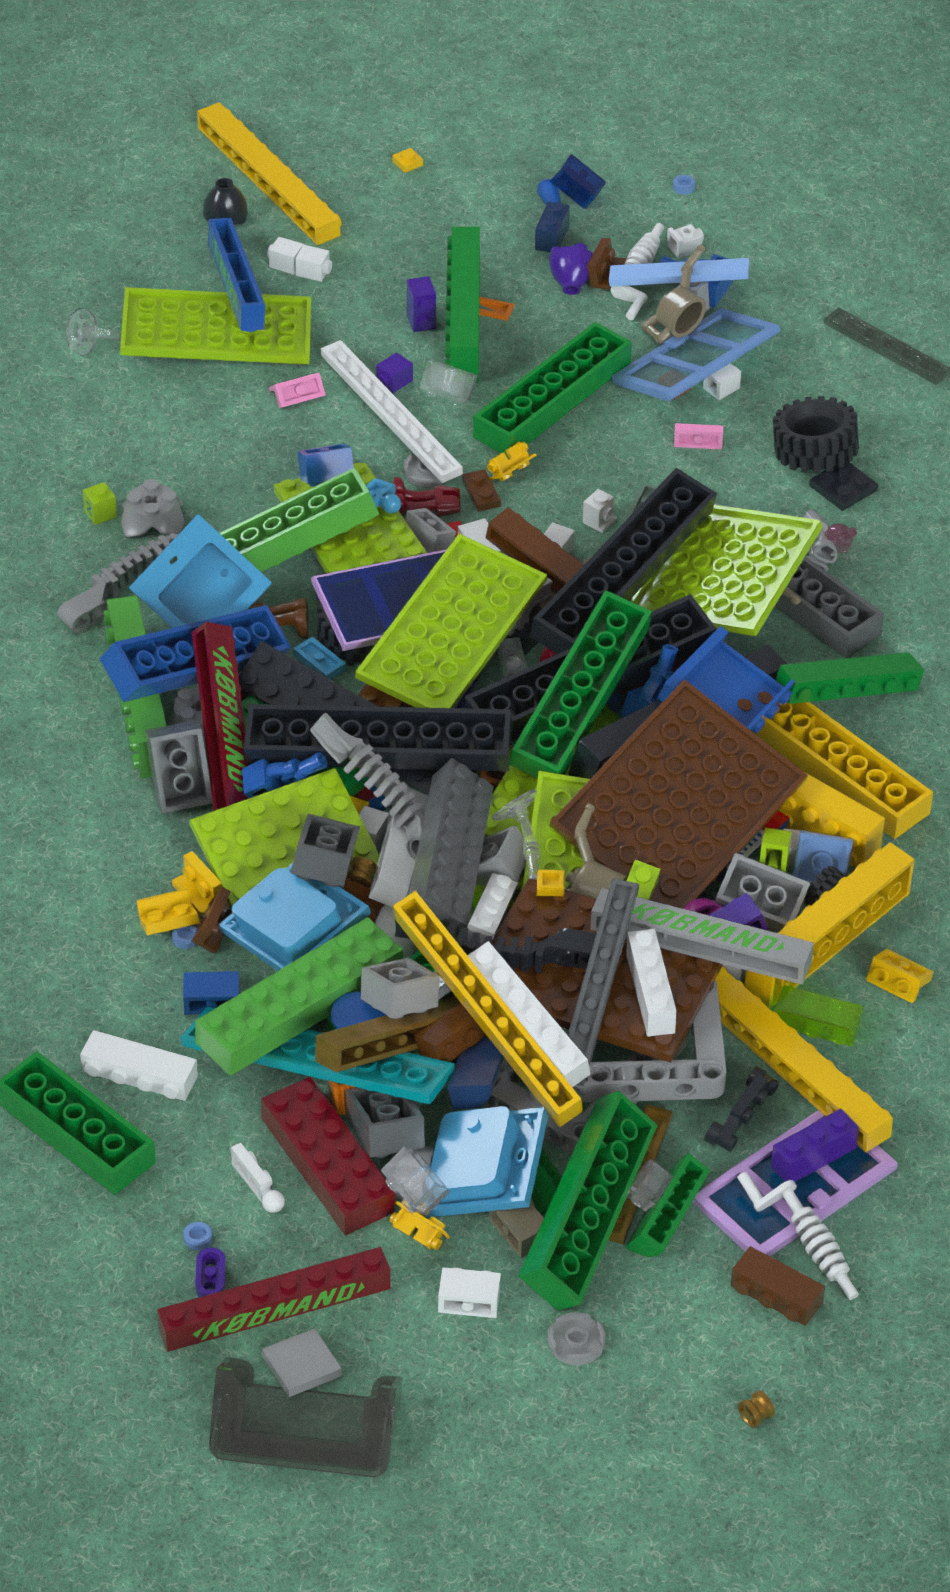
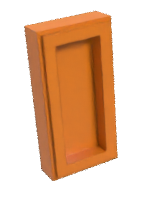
M485 297L479 298L480 305L493 310L479 308V315L508 321L514 309L513 303Z

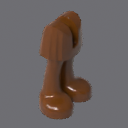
M306 597L297 598L294 601L279 605L268 606L279 626H292L296 629L300 638L309 637V610ZM263 602L254 603L249 609L263 606Z

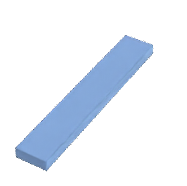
M749 258L697 261L693 266L690 282L749 279ZM685 262L610 266L609 284L610 286L681 283V268Z

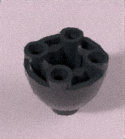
M218 179L204 200V218L208 222L209 219L231 218L234 225L245 223L248 209L244 195L233 185L231 179Z

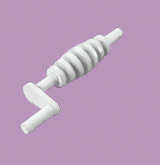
M657 223L651 233L644 234L630 250L624 265L653 263L660 245L659 236L664 230V226L661 223ZM630 286L611 287V293L615 298L633 302L626 314V318L634 320L642 305L646 303L647 295Z
M747 1172L741 1173L737 1178L752 1200L756 1211H762L784 1198L794 1213L791 1221L794 1226H797V1234L801 1236L800 1240L803 1246H806L805 1251L807 1254L812 1256L815 1264H820V1270L823 1273H827L826 1277L830 1281L838 1282L849 1300L858 1297L859 1293L847 1276L850 1268L846 1262L843 1263L845 1258L842 1252H839L840 1247L838 1243L834 1242V1235L828 1232L829 1229L825 1224H821V1219L814 1215L811 1207L802 1206L794 1193L797 1187L793 1180L786 1181L763 1197Z

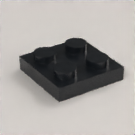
M844 461L845 466L841 468L833 466V471L827 472L825 470L809 481L811 488L841 511L878 491V483L846 461Z

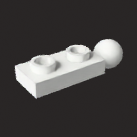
M242 1143L231 1147L232 1165L262 1202L263 1208L270 1213L279 1212L284 1206L285 1199L279 1191L271 1190L273 1182L267 1170H262L259 1167L253 1152L247 1151Z

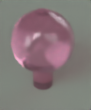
M840 523L829 526L825 532L826 538L834 543L837 553L847 551L852 545L853 537L857 535V530L854 527L849 528Z

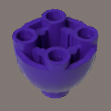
M578 243L574 246L566 247L555 246L551 249L549 256L551 274L563 288L565 294L575 295L580 293L581 287L589 279L587 263L593 253L587 250V245Z

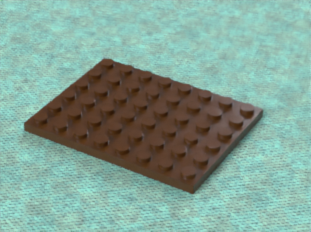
M684 679L550 821L549 826L579 849L577 841L574 839L575 828L585 810L584 807L588 803L595 806V809L586 829V837L594 861L618 873L621 872L627 875V878L635 860L659 868V880L650 901L683 909L690 901L698 899L731 863L734 854H739L807 780L808 775Z
M529 878L494 936L492 945H496L498 938L502 937L506 938L505 946H510L512 937L519 938V947L523 948L526 936L533 937V942L539 943L556 935L563 928L597 933V931L591 930V911L597 899L564 889V897L537 896V880ZM625 939L597 1039L671 1063L723 964L660 948L676 1007L675 1033L647 1037L626 955L627 939ZM552 963L544 965L542 973L535 972V966L528 969V972H522L521 968H515L514 972L557 1024L569 1030L586 969Z

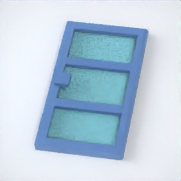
M721 308L701 320L699 325L688 335L679 338L672 336L664 341V344L613 374L611 376L612 381L615 385L665 401H671L775 336L781 329L777 324Z

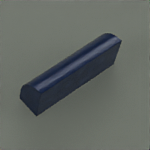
M487 1035L459 1055L447 1086L453 1109L477 1108L486 1103L491 1095L504 1057Z

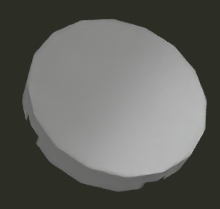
M411 454L404 461L403 474L411 484L424 488H432L443 484L416 455L413 456Z
M571 1312L559 1316L552 1326L550 1325L548 1329L547 1345L551 1354L559 1361L569 1365H584L593 1362L600 1357L605 1348L606 1332L602 1324L598 1320L596 1322L594 1319H591V1316L586 1313Z

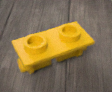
M525 442L515 443L505 450L509 459H507L503 452L489 460L487 468L494 474L489 477L490 480L499 479L504 481L513 475L512 471L528 466L530 464L529 460L535 457L536 453L528 454V446Z
M399 1201L396 1202L401 1210L399 1213L394 1212L390 1217V1222L395 1229L410 1237L417 1228L418 1231L413 1239L429 1250L432 1248L438 1250L442 1244L440 1238L442 1236L447 1239L450 1238L444 1230L445 1225L432 1216L429 1220L421 1216L422 1210L409 1202L406 1206Z

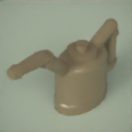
M702 244L697 246L698 248L682 266L680 287L664 295L659 303L656 314L642 324L644 332L653 337L657 343L663 344L671 335L677 338L688 335L699 325L706 312L704 299L689 290L693 266L706 249ZM656 324H661L665 329L660 332L655 328Z
M588 803L584 807L585 810L575 828L574 836L584 865L581 869L577 868L574 873L570 871L565 881L569 882L567 890L597 899L602 888L609 890L612 878L626 881L627 875L621 872L618 873L594 861L586 837V829L591 815L594 813L595 806Z

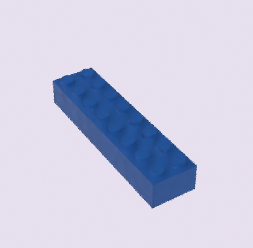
M268 605L117 641L99 659L123 702L198 683L192 632L205 622L232 627L238 673L243 670L261 641L284 654L291 646Z

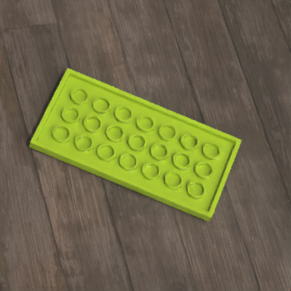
M125 287L120 355L309 365L311 297L261 294L265 303L264 330L247 332L240 330L226 292Z
M366 463L353 464L365 485L376 478ZM301 478L287 479L281 483L273 484L274 492L281 503L315 487L309 486ZM381 505L377 508L379 515L373 517L368 522H363L350 528L345 533H340L326 542L310 548L326 574L426 554L427 552L400 512L387 513ZM428 555L396 566L431 562V557ZM413 569L373 576V579L376 580L413 571ZM359 579L334 584V587L340 589L363 582Z
M459 533L356 670L355 678L416 708H455L545 584L547 574Z

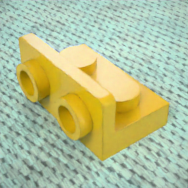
M191 851L183 855V875L173 879L172 886L176 890L187 888L190 892L192 906L200 916H203L209 902L221 888L222 882Z
M187 888L136 901L140 925L147 936L199 924L198 913L192 906L190 892Z
M887 948L873 957L866 980L913 1003L916 1001L920 988L932 980L934 971Z

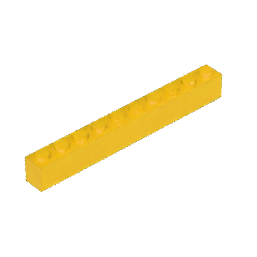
M218 102L197 111L198 129L314 243L320 245L341 236L340 227L342 222L339 215L335 214L325 202L321 201L315 192L310 190L303 183L302 179L298 178L288 166H285L279 160L277 155H274L264 143L258 140L255 134L250 132L243 125L242 121L238 120L229 109H226Z
M414 891L393 905L395 920L541 1105L545 1107L556 1124L561 1127L583 1112L580 1096L420 895Z
M722 966L715 979L721 1023L823 1115L828 1116L842 1109L859 1126L857 1145L865 1152L892 1137L893 1117L891 1114L874 1102L868 1093L863 1092L857 1087L849 1076H845L840 1072L831 1060L823 1057L814 1045L806 1042L793 1027H789L775 1011H771L758 996L753 995L740 980H736Z

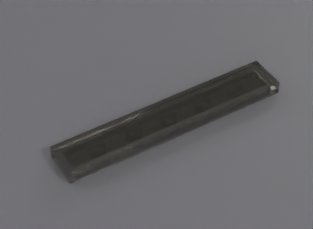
M839 307L824 319L825 325L935 385L950 374V367Z

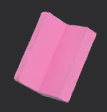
M319 372L269 387L270 392H275L279 408L326 395Z
M675 423L674 447L722 449L723 426Z

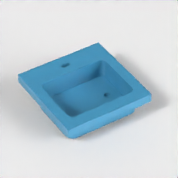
M197 514L129 588L171 628L248 610L273 583L206 520ZM174 557H178L174 564H170Z
M292 863L286 869L279 868L274 870L232 906L233 913L219 924V928L223 934L279 971L364 920L371 914L369 906L339 886L332 887L324 884L323 881L315 879L304 880L295 874H291Z
M501 1106L446 1114L440 1124L422 1203V1214L425 1217H438L529 1207L549 1115L545 1107L509 1111L507 1107Z

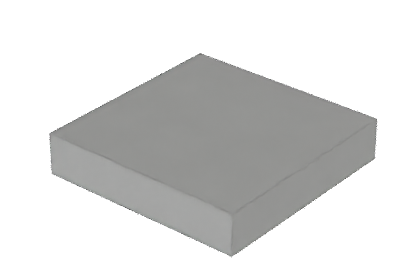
M315 1328L262 1349L263 1359L288 1397L342 1376L341 1366Z

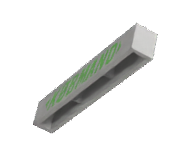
M601 889L591 911V930H598L609 891L607 889ZM638 897L636 898L627 932L655 929L660 948L802 985L812 963L813 942Z

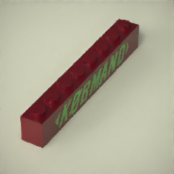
M205 622L192 632L213 809L216 811L249 799L244 795L242 769L248 765L244 753L246 733L243 718L244 710L241 702V687L238 679V663L236 661L232 627Z
M381 1247L159 1308L157 1309L158 1329L166 1351L177 1350L391 1289L390 1267Z

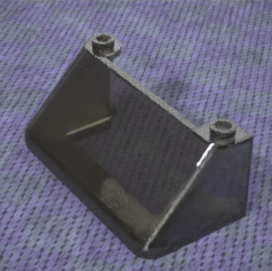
M226 1357L216 1368L209 1449L213 1456L225 1461L379 1477L385 1473L390 1463L403 1377L384 1375L377 1378L372 1386L371 1397L306 1390L288 1397L282 1387L254 1384V1369L247 1360Z

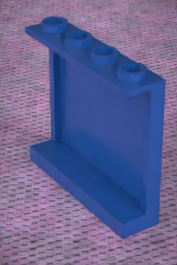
M720 626L665 682L657 698L663 702L685 679L745 727L757 734L765 725L766 721L764 720L766 718L771 720L779 710L778 705L781 703L784 706L791 698L793 693L790 689L795 681L791 679L785 687L727 645L724 640L729 632ZM760 692H768L772 695L773 699L769 704H763L759 701L758 694ZM738 700H749L752 703V709L747 712L742 711L737 705Z

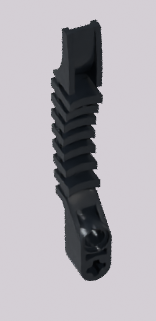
M395 920V937L410 939ZM451 921L447 928V931L466 955H469L488 941L492 945L493 936L486 935L484 942L479 943L480 933L473 932L470 941H468V928L462 927L457 937L458 922ZM563 928L556 935L539 943L533 942V937L526 936L523 948L519 947V938L512 937L510 946H505L506 938L499 937L497 944L492 946L513 971L515 968H521L522 972H528V969L535 966V972L542 973L544 965L548 963L587 969L596 933Z

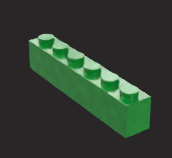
M907 652L780 665L776 681L784 687L791 679L795 681L790 689L793 694L787 702L788 704L918 691L924 669Z

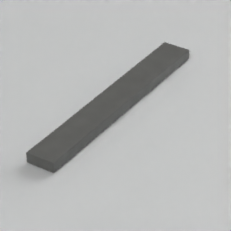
M615 878L611 880L568 1032V1037L588 1059L589 1066L639 891L638 883ZM586 1078L576 1085L584 1086Z

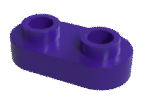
M213 1247L205 1248L197 1255L195 1288L198 1297L225 1290L226 1259L220 1249Z

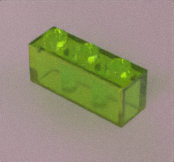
M784 985L776 1004L775 1012L789 1027H793L799 1033L806 1034L812 1038L829 1040L838 1045L853 1047L862 1023L864 1006Z

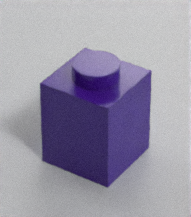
M396 352L376 365V377L393 394L413 381V363Z

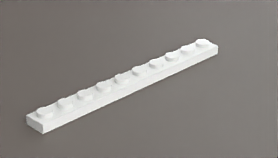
M341 340L320 349L324 360L441 483L463 474V467Z

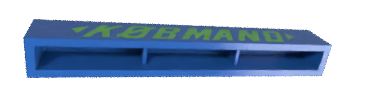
M231 218L209 219L208 245L240 330L247 332L264 330L265 303Z

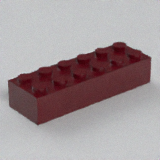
M307 1077L261 1098V1118L344 1235H348L395 1212L394 1190L311 1077Z

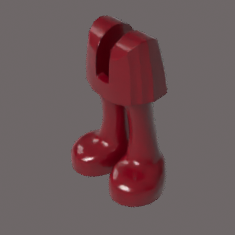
M394 477L393 479L396 490L395 495L401 500V507L398 511L402 516L406 515L409 510L422 508L435 511L437 517L455 514L461 510L460 489L457 487L436 486L435 489L412 491L406 489L401 477Z

